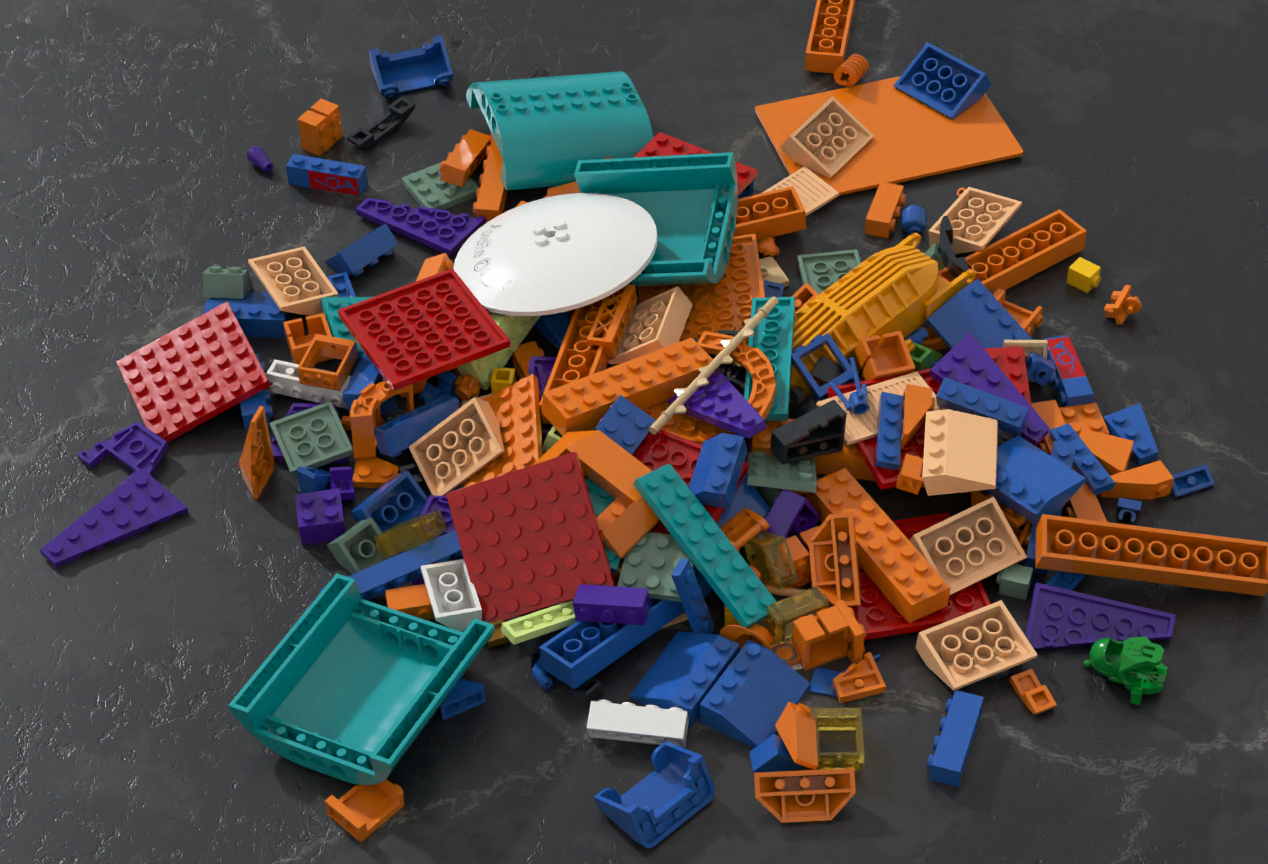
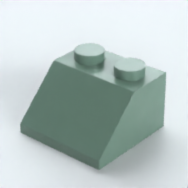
M210 266L202 273L203 297L244 299L253 289V283L248 270H241V267L221 269L220 266Z
M372 518L361 520L327 545L338 563L352 575L396 556Z

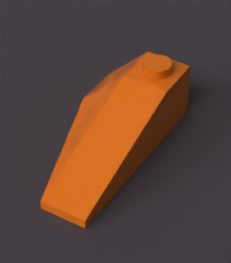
M259 406L250 422L242 456L239 460V468L241 469L243 480L255 499L259 498L275 470L265 410L262 406Z

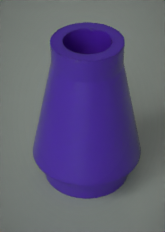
M253 146L248 150L247 157L250 163L266 173L272 170L273 163L269 160L262 147Z

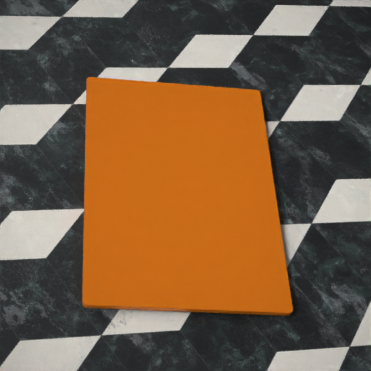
M901 76L755 107V112L789 175L804 166L794 162L780 147L795 130L832 96L874 135L831 178L809 169L839 192V196L877 188L880 182L895 184L1023 155V149L986 93L979 101L952 120L896 89L893 85Z

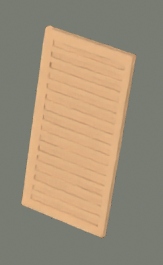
M805 166L762 192L766 193L794 186L805 209L806 216L839 196V192Z
M913 372L867 386L870 408L863 414L857 415L852 410L847 411L844 403L838 396L818 401L816 405L820 407L835 400L847 413L844 442L848 446L877 436L879 397L881 392L903 395L906 384L930 387L918 372ZM856 390L844 393L843 395L849 401L850 394ZM932 391V398H935L933 411L946 410L937 406L936 394Z

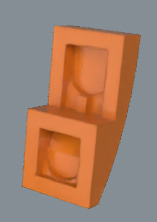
M1032 668L1010 677L1009 682L1034 715L1057 706L1047 686L1040 684Z

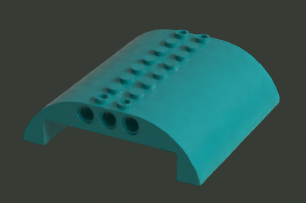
M622 71L474 82L470 84L466 93L470 109L481 108L502 156L501 180L506 190L560 186L575 182L574 173L578 160L604 159L606 156L633 158L653 139L650 120L644 104L632 81Z
M733 152L578 160L574 176L580 193L608 194L627 199L644 208L654 220L658 235L655 254L646 268L629 284L635 286L715 284L722 279L729 259L737 218L738 187Z
M336 573L228 706L237 720L256 739L284 758L348 783L358 785L379 784L386 780L493 636L495 626L474 618L465 631L460 632L361 599L356 579Z

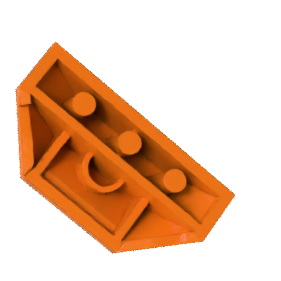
M853 513L829 514L808 541L812 588L833 605L834 602L843 599L847 607L861 606V584Z
M854 768L754 773L755 799L781 823L832 820L856 794Z

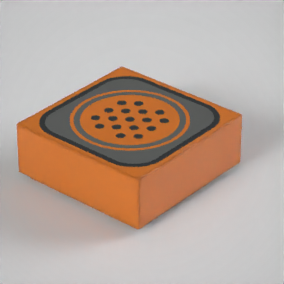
M791 641L771 647L772 652L790 667L800 664L801 658Z

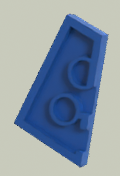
M1140 403L1103 417L1107 429L1113 436L1134 441L1131 457L1138 465L1158 457V449Z

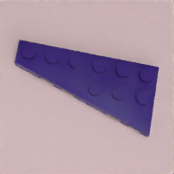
M367 198L355 208L356 215L381 226L386 224L390 230L439 252L446 253L449 256H452L473 233L486 224V217L479 216L477 219L471 218L469 214L461 213L459 216L450 214L446 210L422 206L416 209L410 208V204L402 203L401 206L392 205L390 201Z
M970 332L930 369L929 375L940 383L946 377L1029 408V418L1020 437L1034 446L1048 434L1050 428Z
M718 369L707 379L709 384L699 387L683 404L687 409V412L684 414L746 438H751L767 428L764 419ZM676 394L667 400L669 406L678 398Z
M142 468L40 549V553L53 566L59 567L82 557V554L102 549L105 544L113 541L115 543L147 530L149 526L160 521L164 523L169 521V518L172 516L188 513V508Z
M1036 583L1025 636L1034 650L1090 646L1102 638H1112L1117 642L1134 637H1147L1150 641L1170 640L1173 634L1176 615Z

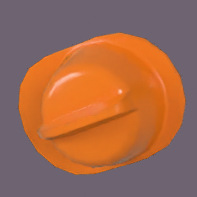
M754 624L747 629L738 625H727L721 629L720 635L740 644V650L748 640H751L772 651L771 644L774 638L766 628L759 624Z

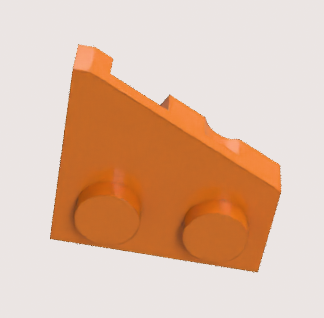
M377 457L357 458L352 479L353 487L380 488L396 474H399V466Z
M867 652L864 655V659L858 664L853 663L844 673L837 675L832 682L840 703L886 692V685L871 652Z

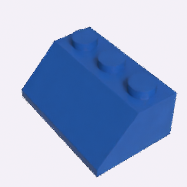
M384 224L326 260L325 263L338 273L347 272L348 276L353 275V277H356L364 272V266L368 265L371 267L379 262L378 257L381 255L385 258L393 253V247L398 245V242L388 226Z
M721 433L703 442L689 485V489L701 504L730 509L748 452L744 436Z
M407 470L392 477L351 511L350 514L356 523L372 518L387 542L390 543L418 520L428 498Z

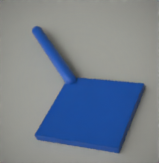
M880 654L873 655L874 660L880 658ZM815 667L809 692L837 697L832 682L837 675L844 673L846 670L838 672Z

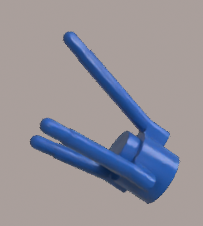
M851 357L850 363L856 391L850 394L849 401L834 383H830V386L844 403L847 411L852 410L854 414L860 415L867 412L870 408L867 386L862 384L861 390L855 360Z

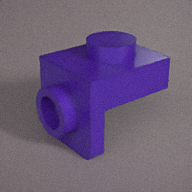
M351 467L330 468V490L340 488L342 501L355 499Z

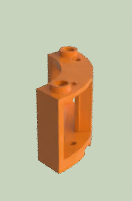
M383 378L382 382L376 385L371 383L360 392V397L357 400L354 399L350 410L354 459L376 456L378 445L374 436V428L384 424L380 413V404L394 395L406 392L407 410L404 413L406 414L414 410L412 384L393 391Z

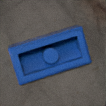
M1205 464L1172 475L1174 480L1171 494L1176 498L1214 486L1215 483L1208 465Z

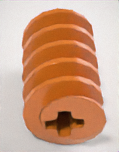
M852 54L835 70V82L846 87L853 86L867 73L869 69L867 60L861 55Z

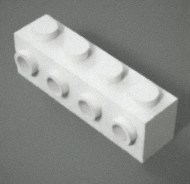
M274 360L266 373L271 383L269 392L322 404L331 401L332 404H336V407L347 409L346 402L343 401V391L350 382L351 376L349 375L342 389L337 391L300 384L297 370L298 364Z
M598 700V702L591 701L587 732L589 737L655 745H661L668 741L685 748L689 718L687 711L677 707L661 709L656 705L642 707L630 702L615 704L608 700Z

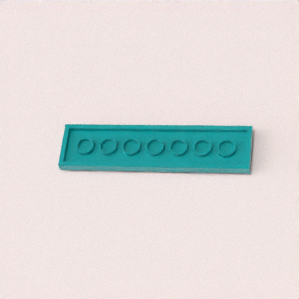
M771 297L752 298L751 318L756 315L758 309L762 308ZM776 297L779 300L778 304L768 313L767 318H764L752 330L755 334L749 337L748 345L753 348L757 347L765 354L772 365L776 379L775 400L764 421L788 420L795 297ZM746 370L744 398L748 401L752 392L753 380Z
M670 463L634 481V487L742 627L747 629L776 613L781 608Z

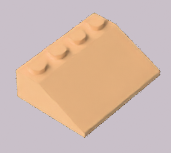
M832 96L788 137L780 149L794 162L831 178L874 135Z
M968 187L929 230V246L931 247L935 242L940 244L941 220L943 216H948L953 228V244H951L954 254L983 250L1021 207L1022 202Z
M305 246L248 260V264L280 311L307 316L323 313L320 305L321 298L338 297V292Z
M678 286L636 304L615 357L608 359L609 364H622L680 342L681 334L693 304Z
M476 397L409 446L432 495L446 496V493L454 490L505 452L498 420L489 402Z
M950 409L926 412L922 478L928 496L996 489L998 420Z
M994 496L913 535L909 540L951 587L949 596L1027 558Z
M1002 600L921 631L918 634L916 650L927 667L953 691L1038 656Z

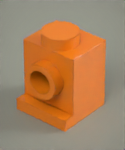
M909 454L905 455L900 467L896 488L918 494L923 483L922 458Z

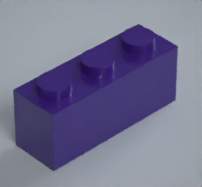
M579 584L573 601L575 620L587 622L645 625L651 607L648 588Z

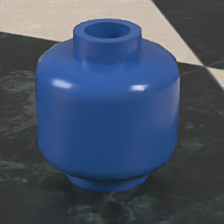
M919 205L908 206L901 213L902 230L909 233V235L923 233L927 228V212Z

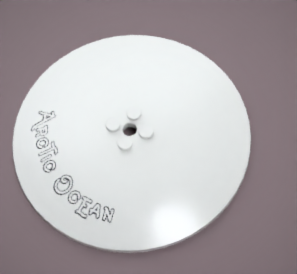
M599 193L557 195L520 205L484 224L463 244L457 254L453 269L487 311L510 316L556 314L599 301L617 292L634 280L646 268L655 254L658 242L657 229L650 214L638 204L627 199Z

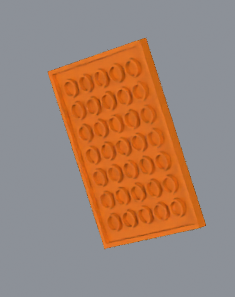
M749 234L733 237L724 276L718 283L637 286L639 303L678 286L693 304L681 334L680 342L689 338L694 339L695 337L700 339L704 331L718 333L719 330L741 331L746 325L744 320L751 318L752 298H765L756 235ZM747 337L744 340L747 344H749V337Z

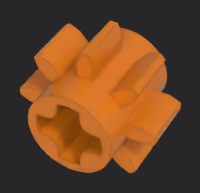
M473 375L459 376L454 383L456 385L454 387L456 389L455 393L462 400L468 401L471 397H477L481 392L479 390L481 388L479 386L480 382Z

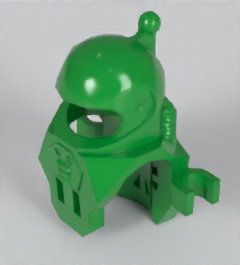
M1147 637L1128 638L1121 642L1114 641L1112 638L1099 639L1090 650V660L1084 661L1085 667H1093L1100 674L1107 676L1110 681L1124 684L1127 690L1131 691L1130 703L1139 706L1142 694L1162 692L1168 667L1161 663L1164 649L1161 645L1152 643Z

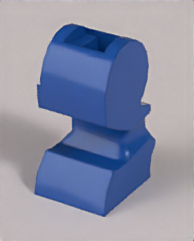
M450 371L437 374L438 385L427 383L424 386L423 392L419 393V401L425 404L426 399L432 400L447 392L450 396H454L456 394V389L454 388L456 386L454 383L457 380L456 375Z

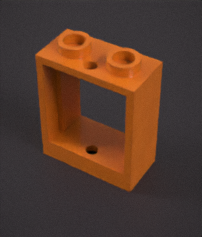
M315 334L297 368L300 384L340 391L358 357L356 341ZM320 356L342 360L336 373L313 368Z

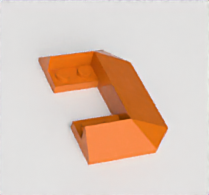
M600 430L567 432L534 464L574 451L577 452L584 476H587L615 498L596 519L604 546L622 559L660 521L633 485L637 478L652 472V470Z

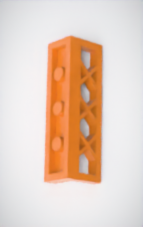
M627 284L618 290L624 291L622 294L617 296L611 294L604 298L588 335L587 344L604 346L606 357H615L638 301L636 287L633 284ZM616 303L618 307L609 311L607 307ZM607 318H610L612 320L611 322L605 325L601 323V321ZM602 332L606 334L605 338H595L596 335Z

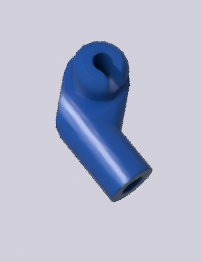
M540 656L534 664L532 675L541 687L546 690L552 686L553 681L547 675L548 671L543 669Z

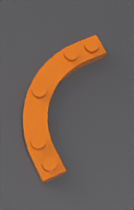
M704 331L697 343L707 354L718 355L724 349L721 340L733 339L734 336ZM743 340L730 354V357L742 365L751 375L753 387L748 402L765 420L776 396L774 371L765 354L757 347L753 348L747 345L746 341Z

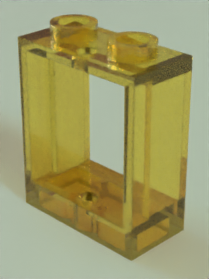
M437 509L396 524L375 536L374 539L382 558L427 543L448 529L440 510Z
M760 531L743 545L749 565L755 567L761 573L762 583L780 589L799 580L785 537L767 531Z
M817 586L767 606L766 629L774 638L771 644L773 647L788 641L792 643L793 621L786 624L787 621L809 612V615L813 614L816 616L817 612L829 607L827 596L822 594Z
M812 708V715L816 721L818 767L816 770L854 768V771L863 770L864 744L861 708ZM819 731H855L856 752H820Z

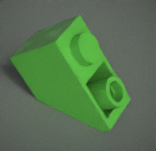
M915 342L912 343L915 345V349L910 352L915 365L914 371L930 369L932 363L942 357V354Z

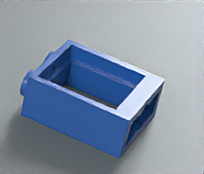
M829 333L814 337L810 344L805 347L803 345L799 346L792 352L793 366L817 401L829 398L827 396V389L831 387L830 383H834L836 386L855 383L851 365ZM827 345L845 372L819 387L801 359Z

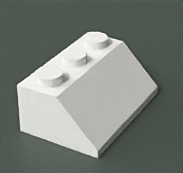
M464 559L421 566L422 576L437 622L462 632L465 631L474 618L482 621V608L475 586L470 582Z

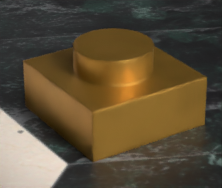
M504 620L489 622L495 626L494 634L487 642L489 648L510 642L501 631Z

